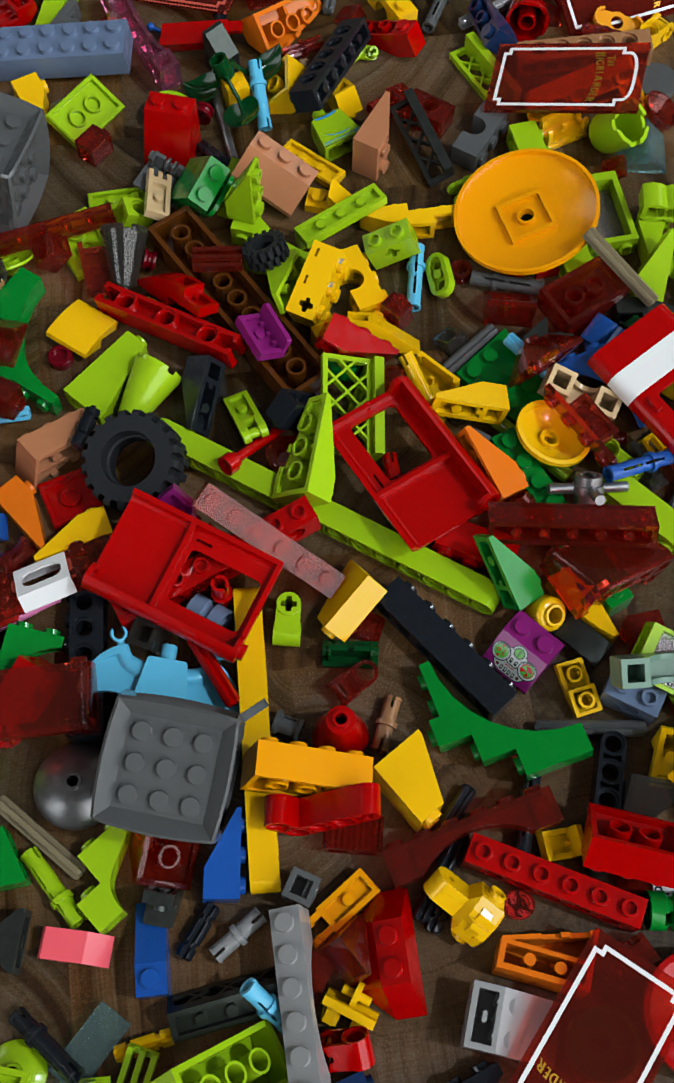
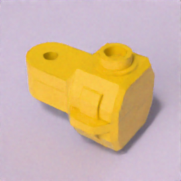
M440 866L423 884L424 891L429 898L451 915V934L461 944L468 943L471 947L481 944L499 926L505 916L504 901L506 896L497 886L493 885L490 888L483 881L468 885L443 866Z

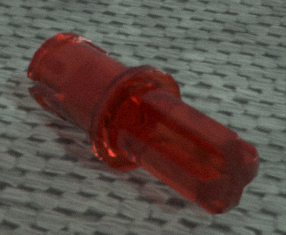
M317 34L305 40H297V43L281 49L282 58L287 53L294 59L300 56L306 57L308 53L322 48L324 45L323 40L318 42L322 37Z

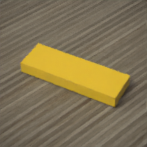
M292 138L283 146L319 171L314 181L330 189L332 179L340 183L346 177L345 170Z

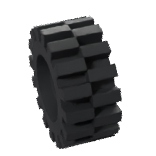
M269 229L268 232L263 230L259 235L255 233L254 237H249L247 239L248 242H244L241 247L248 267L255 272H259L260 269L261 272H266L267 268L273 270V266L279 267L281 262H285L287 260L286 257L290 255L284 235L277 229L275 231Z

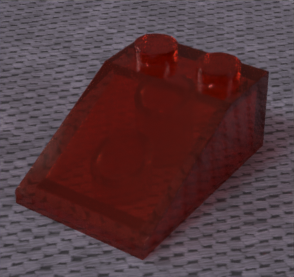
M597 256L541 288L536 306L547 317L557 332L571 333L574 336L586 329L597 313L603 315L627 295L630 289L600 256Z

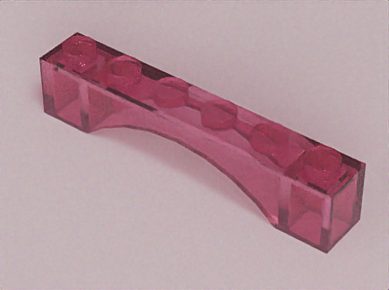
M101 0L102 7L111 20L127 19L133 37L132 49L160 89L166 91L182 84L179 61L169 48L161 46L150 34L132 1Z

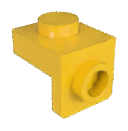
M581 824L537 833L536 837L541 857L550 862L582 856L581 848L584 833Z

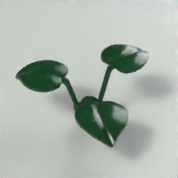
M279 43L256 58L262 62L264 79L275 75L281 67L282 52ZM218 52L210 58L209 64L212 67V71L204 73L194 80L183 82L185 91L190 98H195L196 102H207L217 94V88L221 86V80L226 81L237 100V103L230 105L224 113V121L229 127L238 128L254 120L259 112L257 99L253 96H248L241 101L231 82L234 76V67L250 77L248 68L245 70L235 63L233 59L229 60L224 52Z

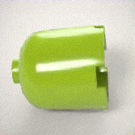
M634 99L624 100L595 114L591 119L588 129L589 138L594 148L603 154H614L642 144L647 138L649 126H645L644 116L646 111L642 105Z

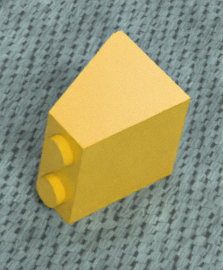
M418 729L373 767L372 780L373 783L380 785L381 792L416 833L423 828L427 832L437 824L438 818L442 815L440 811L444 804L423 735Z

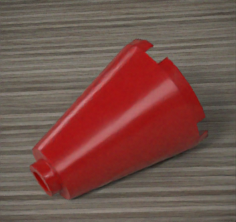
M513 0L506 13L505 20L512 27L518 42L531 41L545 34L549 24V14L542 0Z
M342 705L333 707L323 714L315 723L312 731L314 748L331 746L336 748L338 752L346 753L350 750H357L364 753L369 741L368 729L363 719L349 707Z

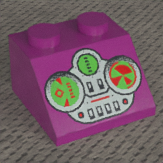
M521 610L503 628L483 657L489 659L495 666V671L502 677L508 678L515 688L525 695L559 656L564 644Z

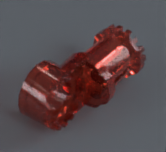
M21 536L18 539V544L9 552L5 551L0 555V565L4 570L3 576L0 578V584L9 581L13 577V572L21 569L22 565L38 552L36 546H32L33 543H29L30 540L26 537Z

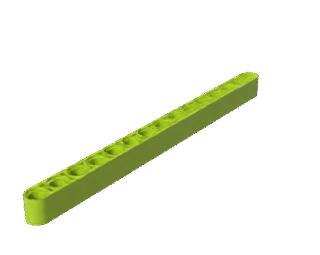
M160 418L182 438L181 443L186 446L187 454L184 457L189 460L190 467L275 510L290 504L271 499L277 473L246 458L242 461L240 469L231 476H228L220 469L218 458L227 452L232 453L233 451L169 419ZM332 500L330 504L312 507L321 525V529L318 530L319 532L482 614L492 615L500 597L491 579L427 547L413 552L398 533Z

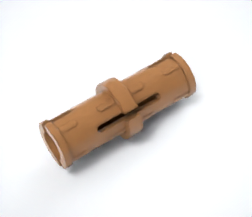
M389 694L384 696L380 717L376 718L375 721L377 728L372 745L370 746V750L376 753L380 742H382L379 754L383 755L388 754L392 733L397 729L396 718L402 703V699L396 696L391 707L393 695Z

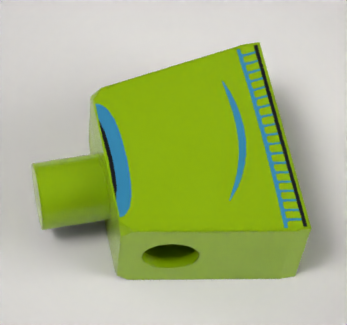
M323 109L321 111H314L312 114L313 121L311 122V136L320 155L328 161H333L351 152L353 137L360 129V126L340 109H335L327 114Z

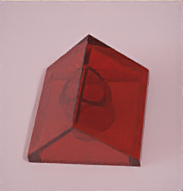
M484 291L483 324L531 328L537 309V301L533 294Z

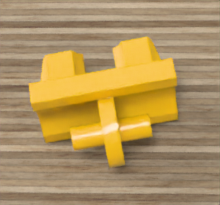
M360 981L356 989L344 984L341 992L330 986L321 1003L324 1007L320 1020L335 1027L342 1014L352 1020L349 1028L364 1026L368 1030L373 1031L380 1013L369 1007L373 998L362 993L365 983Z

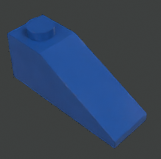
M146 903L136 904L134 959L136 998L145 1000L172 996L168 928L143 923Z

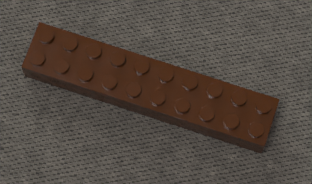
M188 205L147 228L151 247L157 250V254L170 270L187 274L203 282V293L219 303L218 313L209 315L218 326L241 335L235 325L237 316L259 313L264 303L271 305L292 339L284 357L257 361L242 335L241 337L246 349L243 356L276 395L281 388L313 392L316 395L320 394L321 357L286 317L279 313L278 308Z

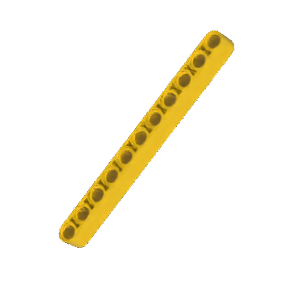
M260 587L233 589L235 631L240 628ZM261 610L245 642L248 645V649L241 661L237 659L240 714L264 698L269 704L263 610ZM269 706L245 721L242 739V758L258 739L271 737ZM244 790L251 895L281 892L278 834L275 831L264 828V797L269 794Z

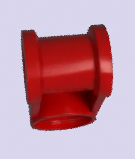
M353 1026L341 1029H325L319 1033L330 1073L345 1071L361 1072L370 1069L375 1064L376 1058L367 1027Z

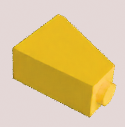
M350 559L317 616V619L323 624L321 630L331 639L337 636L345 642L387 593V590Z

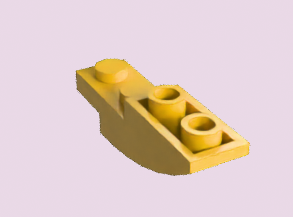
M407 203L383 206L360 219L359 225L361 229L373 232L407 218L416 232L417 239L434 238L436 229L454 227L453 213L455 204L417 208L415 210H408Z

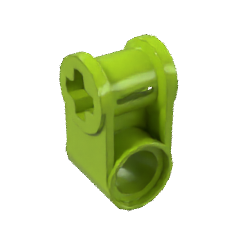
M284 592L277 598L272 646L300 647L301 599L293 592ZM287 604L292 605L291 611H286Z

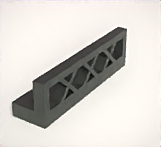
M410 87L403 91L406 99L391 106L390 111L431 188L455 175V172L413 88ZM409 106L411 109L409 120L400 118L397 111ZM411 126L421 128L422 131L419 139L409 137L408 133ZM421 145L432 149L429 158L419 156L418 152ZM431 164L440 166L443 173L431 179L428 173Z
M275 966L167 997V1018L174 1044L261 1019L256 1013L257 1009L239 994V990L247 979L253 977L269 994L273 993L278 997Z

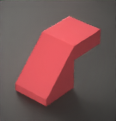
M43 926L37 958L62 963L109 968L115 936Z

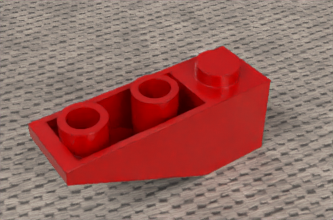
M366 20L372 37L367 44L375 45L378 49L393 56L416 57L426 44L418 20Z
M335 312L325 320L314 344L315 347L325 353L367 359L380 356L384 357L385 362H388L399 353V350L393 347L389 341L379 339L372 335L367 328L359 327L350 322L346 316L336 314Z

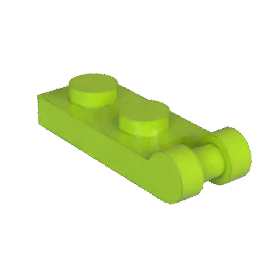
M247 390L223 399L225 407L245 445L253 442L252 439L261 436L263 438L270 435L265 421Z

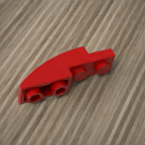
M166 272L137 280L139 286L158 298L163 304L174 305L177 302L178 305L184 307L198 318L218 313L219 303L203 293L204 283L187 274Z

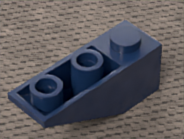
M472 0L467 9L484 47L503 58L504 52H509L510 48H513L518 42L512 27L490 0Z

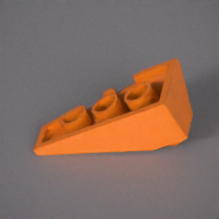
M283 0L242 19V32L246 42L261 54L278 43L281 46V52H286L290 48V44L301 35V31L306 25L310 24L322 10L321 1Z

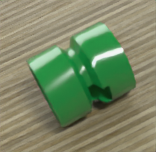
M646 890L643 898L649 900L643 918L645 929L647 931L665 932L670 927L674 932V891L667 895L663 890Z

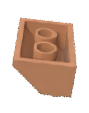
M259 130L231 174L236 181L255 156L259 157V169H262L260 184L263 186L262 200L290 218L319 171Z

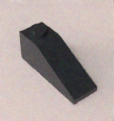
M210 355L187 356L181 380L187 429L204 437H209L226 364Z

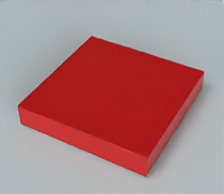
M81 468L37 485L56 532L61 531L78 514L84 513L87 509L103 506L102 501L98 500L92 494V490L87 488L84 482L87 476L82 474Z

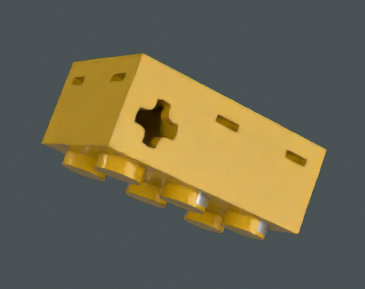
M314 239L285 308V311L295 322L311 327L325 322L331 316L330 309L332 304L337 303L341 294L340 285L343 280L346 281L351 269L341 249Z

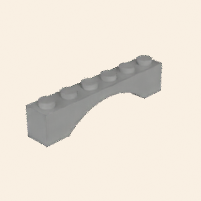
M299 904L269 910L288 1083H331L314 1006L311 970L313 939L309 910Z

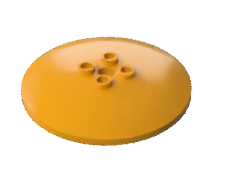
M541 148L511 151L483 164L464 183L454 206L455 232L464 251L475 262L487 269L509 275H529L545 272L570 260L587 244L582 236L591 227L595 229L597 227L600 216V195L596 182L590 172L580 162L564 153ZM526 214L533 215V218L528 221L521 219Z

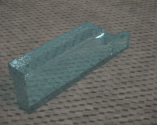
M101 1001L65 1048L69 1055L85 1069L82 1078L93 1077L112 1052L113 1047L118 1044L132 1025L104 1001ZM52 1067L49 1068L48 1071L58 1078L60 1083H66Z

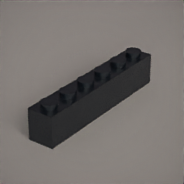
M398 576L385 588L387 593L377 603L375 608L488 721L492 722L514 701L517 695L514 684L508 678H502L495 671V666L489 659L478 655L475 652L474 645L467 638L462 639L455 632L454 625L448 619H442L436 613V609L430 601L423 600L418 596L416 588L409 581L404 582Z

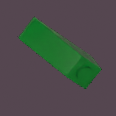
M475 534L473 536L504 608L521 611L544 595L541 580L535 573V570L496 537L488 534Z

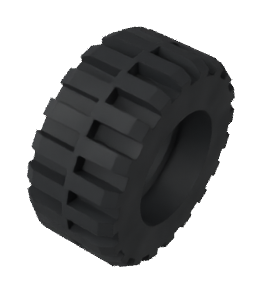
M134 409L132 414L127 410L119 411L118 417H114L111 414L104 418L106 423L103 425L98 423L93 428L96 431L92 437L88 435L85 440L88 447L87 450L83 449L81 453V458L85 460V464L81 465V472L87 476L84 479L87 488L91 489L92 494L102 501L103 504L122 513L131 499L134 488L156 498L172 483L179 486L180 482H186L187 475L183 473V470L189 468V460L184 457L187 454L186 446L181 443L182 438L166 422L150 412L146 414L142 410ZM137 441L150 442L155 450V463L151 473L146 479L136 485H122L116 475V462L120 453L131 443Z

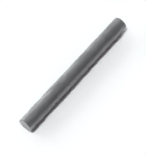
M217 89V94L212 98L227 154L230 159L232 157L238 158L230 128L226 125L223 118L225 111L219 90Z

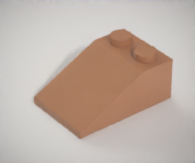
M385 91L353 137L352 171L374 181H377L381 173L385 174L389 166L387 156L390 151V144H388L390 92Z

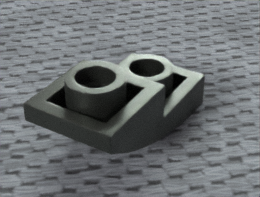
M566 610L562 626L550 632L555 638L572 648L577 656L582 657L583 660L595 668L614 648L597 631L568 610Z

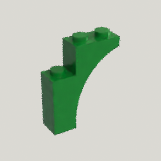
M17 621L16 625L9 623L0 650V684L6 678L19 655L38 657L48 653L62 652L65 637L60 636L61 632L55 629L44 628V631L32 629L33 625L27 622Z

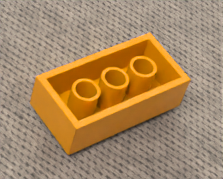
M262 737L243 755L240 789L268 794H287L302 798L357 783H372L374 757L364 756L363 752L357 750H350L344 753L336 751V748L331 746L313 748L307 747L305 742L293 741L287 744L279 742L274 737Z

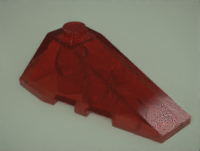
M537 334L525 339L523 341L524 345L517 353L508 382L510 389L547 371L553 364L559 363L583 342L582 337L545 334L538 338Z

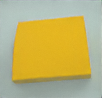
M78 299L55 319L46 331V336L86 359L101 348L102 339L117 330L118 321Z

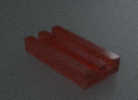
M242 246L192 247L193 272L243 271Z

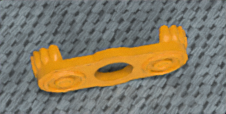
M605 6L598 7L593 15V23L597 27L609 30L610 32L640 29L641 24L644 22L638 15L631 18L621 12L607 11ZM612 18H619L622 22V27L619 29L614 28L611 24Z

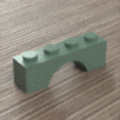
M674 651L609 656L612 686L620 689H635L674 682Z

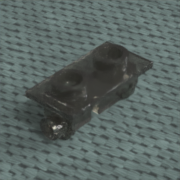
M636 440L631 441L627 445L628 449L625 450L633 458L641 457L642 454L648 452L643 443H637ZM651 460V461L646 462V464H650V463H653V462H655V461H654V460ZM660 468L652 473L644 472L638 480L639 483L651 492H655L669 484Z

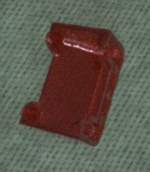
M614 518L606 523L602 529L561 548L558 545L552 547L544 554L546 558L539 567L575 619L578 620L589 613L588 610L593 605L603 604L610 596L638 582L646 585L654 581L674 561V555L669 548L625 519L618 521L617 518Z
M86 656L69 658V663L0 670V742L62 734L74 735L75 733L84 732L85 734L101 733L96 664L92 661H87Z

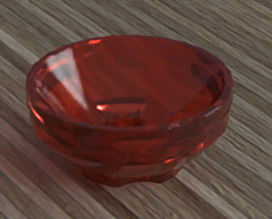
M653 90L648 93L642 102V107L646 111L644 116L646 125L652 129L656 128L659 130H669L674 127L673 101L660 91Z

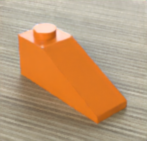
M471 426L464 427L455 435L501 494L500 499L494 505L520 493L529 486L524 472L518 467L517 463Z
M16 475L0 487V509L4 514H7V517L28 540L40 550L47 544V538L39 504L34 496L37 491L28 480L23 482Z

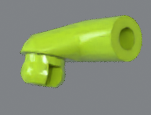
M366 45L355 62L358 60H375L379 54L378 48L375 45Z

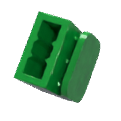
M212 155L190 158L171 192L170 201L179 208L188 205L193 212H197V215L202 218L212 217L233 184L234 176L229 173L230 169Z

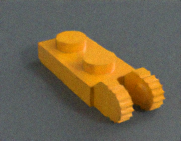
M361 868L315 909L316 912L310 916L311 929L321 917L329 925L314 938L312 945L315 948H318L334 932L336 934L380 893L381 890Z

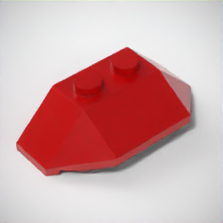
M408 888L380 892L373 898L350 928L358 984L360 981L365 983L362 993L373 998L371 1002L396 1020L427 1016Z

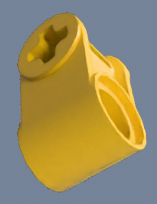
M656 12L651 18L641 24L640 29H650L653 49H655L672 35L674 23H669L661 17L659 12Z

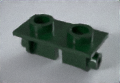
M323 640L322 667L378 669V642Z

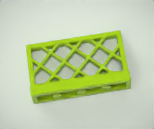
M323 352L321 354L320 395L328 393V386L334 383L343 394L336 400L331 396V407L343 416L347 413L338 404L343 397H346L355 407L354 409L385 393L384 357L374 356L372 359ZM328 361L336 362L342 368V371L335 376L328 368ZM353 365L364 366V376L361 379L350 369ZM344 373L355 383L348 390L338 380ZM356 386L364 393V400L361 403L350 393ZM384 410L364 421L361 427L357 425L352 428L355 431L354 434H358L364 441V448L375 462L385 454ZM334 447V454H339L337 449Z

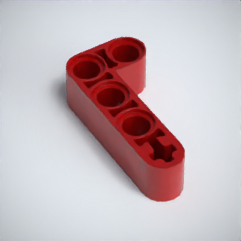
M357 783L302 798L280 793L269 794L264 797V828L289 836H306L381 818V787L377 783Z

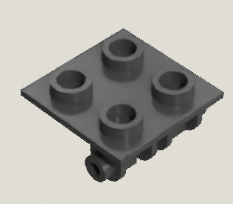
M152 150L148 156L149 161L132 185L145 192L146 174L150 167L154 169V176H156L157 171L163 172V179H165L166 174L172 175V192L185 167L180 164L178 165L179 162L177 161L172 164V158L166 160L167 157L161 154L160 151L157 150L155 152ZM170 201V206L175 208L176 205Z

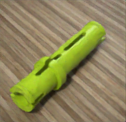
M37 846L26 850L20 859L48 896L52 909L57 910L61 914L69 929L74 930L81 926L87 917L78 908L73 899L74 894L72 891L66 889Z

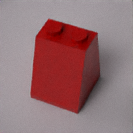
M150 91L144 107L145 165L149 161L148 156L150 152L158 150L167 157L166 160L172 158V164L177 161L179 162L178 165L186 167L190 158H195L197 153L196 146L201 141L196 99Z

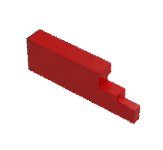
M228 19L162 23L161 38H159L158 46L163 52L204 50L202 35L204 30L220 21L229 35L242 34L243 22L241 20L228 21Z

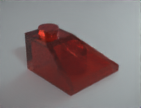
M131 832L128 848L133 883L136 885L190 890L200 843L169 840Z

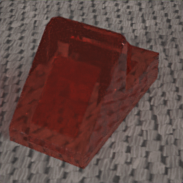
M6 319L0 320V366L14 368L28 327L27 323Z

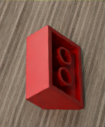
M589 802L581 848L583 867L590 868L596 872L603 871L619 875L625 879L648 882L658 887L665 886L674 889V822Z

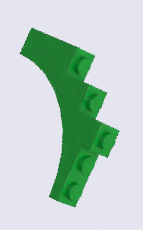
M21 267L0 290V396L4 395L11 399L17 394L25 401L29 399L34 402L41 411L45 413L49 411L57 416L63 409L59 397L45 387L32 373L25 355V336L28 322L36 305L46 291L41 277Z
M429 661L419 665L422 674L417 675L422 691L428 690L432 699L428 700L427 703L432 716H439L429 720L431 730H428L427 734L432 747L439 746L441 753L473 741L474 743L469 746L475 761L481 759L484 767L517 755L513 762L518 774H525L527 781L593 756V747L582 723L560 729L533 731L514 729L490 722L471 712L456 700L440 682Z

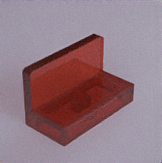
M77 242L88 299L95 298L98 293L103 296L108 295L104 285L107 281L110 282L102 246L83 249L82 242Z

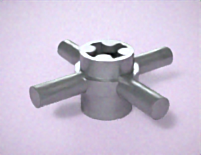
M574 471L571 474L572 483H549L547 485V493L574 494V507L594 510L605 503L606 498L602 495L603 493L628 492L629 484L627 481L602 482L603 476L598 472Z

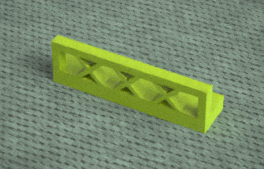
M472 31L466 34L464 47L450 52L449 59L483 101L486 100L496 105L493 96L501 64L484 47L482 41ZM466 54L470 62L462 61L459 57ZM503 69L497 98H501L505 103H520L522 89L509 73ZM470 70L480 71L482 77L472 75ZM482 84L492 86L494 91L484 90ZM502 105L500 107L510 111L519 107V105Z
M372 183L294 227L297 248L301 250L309 249L314 239L321 242L388 204L387 196L375 183Z

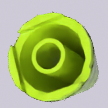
M138 352L134 359L118 412L127 410L132 414V411L135 409L142 410L146 414L148 412L152 413L180 384L181 376L176 371L174 375H171L168 371V365L144 353L142 356Z

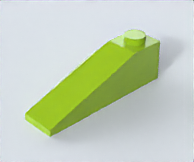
M324 393L308 399L297 425V429L300 432L294 444H289L286 452L290 453L285 467L280 466L276 475L271 498L275 501L291 503L305 495L312 507L331 503L335 483L331 395Z

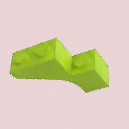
M105 825V831L97 839L95 837L89 839L81 847L82 852L77 856L100 882L96 887L92 885L81 894V901L77 906L94 927L104 935L109 933L128 915L117 898L115 882L133 834L131 831L110 825Z

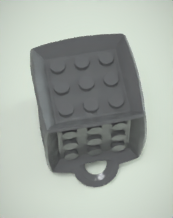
M0 92V239L16 241L27 228L44 192L50 167V140L43 109L22 99Z
M128 689L118 694L99 756L92 796L91 818L106 825L147 836L191 843H216L222 837V826L235 785L245 721L268 707L269 704L264 698L240 714L188 699L137 693Z

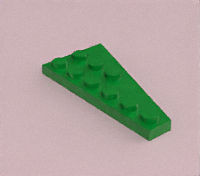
M504 328L456 373V376L461 379L460 383L464 386L482 381L507 385L510 410L505 418L516 425V419L520 411L527 404L537 400L550 399L537 393L542 381L535 371L503 344L504 339L509 335L506 328Z

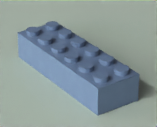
M127 19L0 27V82L13 81L33 72H36L40 79L89 76L91 73L94 76L130 74L133 37Z

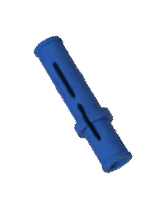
M668 448L655 453L652 451L645 452L641 457L605 466L602 474L605 481L611 483L615 480L643 472L652 473L660 467L674 464V455ZM655 460L653 463L646 464L648 461ZM633 466V469L624 471V468Z

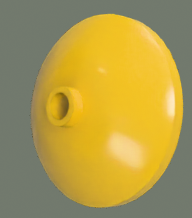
M552 400L533 401L520 411L516 419V433L520 443L531 456L542 463L555 467L573 466L581 462L590 450L591 434L587 424L577 412L562 403Z

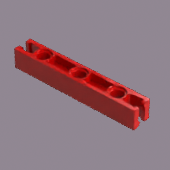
M109 281L104 285L109 300L104 299V296L100 293L94 298L99 311L116 321L195 354L210 355L231 369L237 364V359L234 358L232 350L238 351L240 355H243L246 351L240 334Z

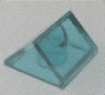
M645 118V126H649L647 138L642 144L618 152L619 172L666 173L664 135Z

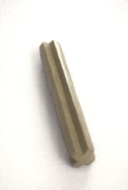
M591 227L584 233L583 239L647 307H650L657 301V294L594 227Z
M7 795L0 796L1 816L74 880H78L84 875L87 867L80 859Z

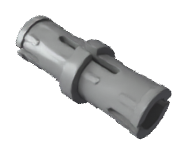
M256 906L236 925H230L228 927L229 931L208 948L214 956L224 947L216 955V959L220 964L241 944L245 946L248 943L247 939L268 922L263 914L252 922L261 914Z

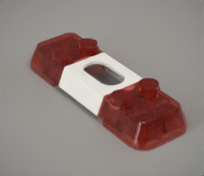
M103 535L85 543L77 540L72 542L66 551L7 575L4 572H0V628L7 626L9 623L17 622L22 614L31 612L81 590L90 592L81 587L82 579L89 566L93 562L97 563L110 536ZM60 569L53 577L30 586L23 585L25 582Z

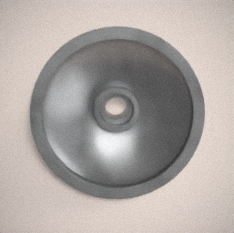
M88 743L68 744L52 752L40 765L34 779L33 795L38 810L51 824L65 830H83L100 823L93 820L90 816L94 782L101 752L100 747ZM77 777L78 783L75 786H69L70 779Z

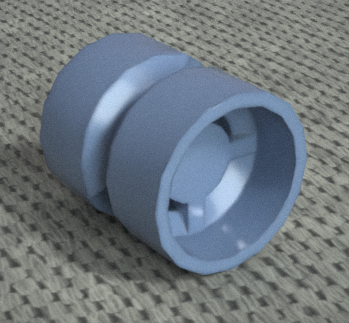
M197 593L186 607L228 629L233 618V611L220 604L214 606L213 600L201 593Z

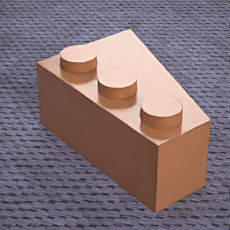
M83 408L68 412L63 417L53 422H48L41 428L25 433L17 439L15 473L23 482L28 480L36 491L38 490L37 485L49 475L54 478L60 474L58 469L69 460L74 463L81 458L83 449L76 450L71 445V440L85 411Z

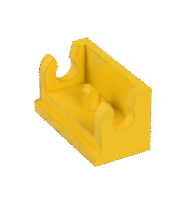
M570 106L540 118L538 128L542 129L544 143L550 150L587 137L586 131L589 118L586 116L582 119V106Z
M423 351L417 354L416 359L433 394L459 387L460 378Z

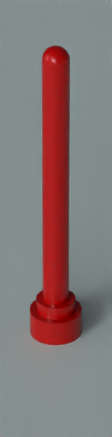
M274 426L269 430L270 435L263 438L261 436L238 452L225 453L218 458L220 469L224 474L231 476L240 469L243 460L285 431H281Z

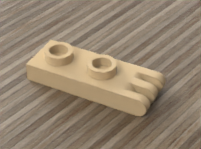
M148 168L143 216L160 221L170 215L172 175L166 174L165 179H163V172L157 171L156 176H154V169Z

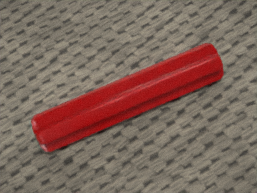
M187 641L225 706L230 708L236 705L240 697L214 654Z

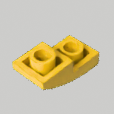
M582 657L553 665L564 696L575 718L603 710L595 684L590 682Z

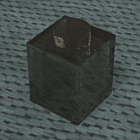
M136 616L126 643L138 651L159 657L161 645L167 644L171 632L144 618Z

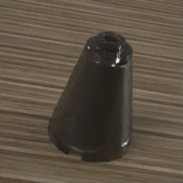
M123 223L102 225L101 229L99 228V235L110 282L129 290L136 289L148 239V228L137 224H132V228L123 227Z

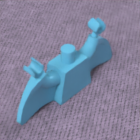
M121 626L123 637L120 639L114 636L113 628L110 629L109 636L117 643V646L97 656L86 668L77 684V692L81 694L98 692L119 694L128 689L135 690L137 693L193 700L240 713L239 702L230 708L225 706L202 667L188 669L186 662L176 660L178 651L176 645L162 644L159 657L148 656L146 662L133 656L129 644H125L128 631L124 626ZM214 654L219 663L225 660ZM222 667L223 671H224L225 674L227 675V677H228V679L230 680L231 684L233 685L234 689H235L236 692L238 693L237 688H236V686H235V684H234V682H233L231 676H230V675L228 674V672Z

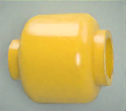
M544 594L525 607L524 613L548 632H552L562 626L566 616V609L560 599Z

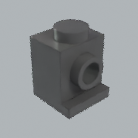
M294 866L282 891V900L293 905L299 904L304 908H310V905L313 904L322 878Z

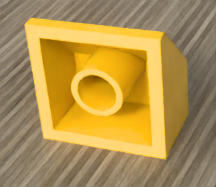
M288 53L282 58L279 71L266 79V95L270 114H293L296 112L294 105L291 103L289 91L307 67Z

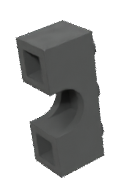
M484 100L473 116L471 131L476 134H470L466 131L461 132L452 145L451 163L473 173L479 165L482 166L487 159L489 150H494L500 134L504 135L508 128V110Z

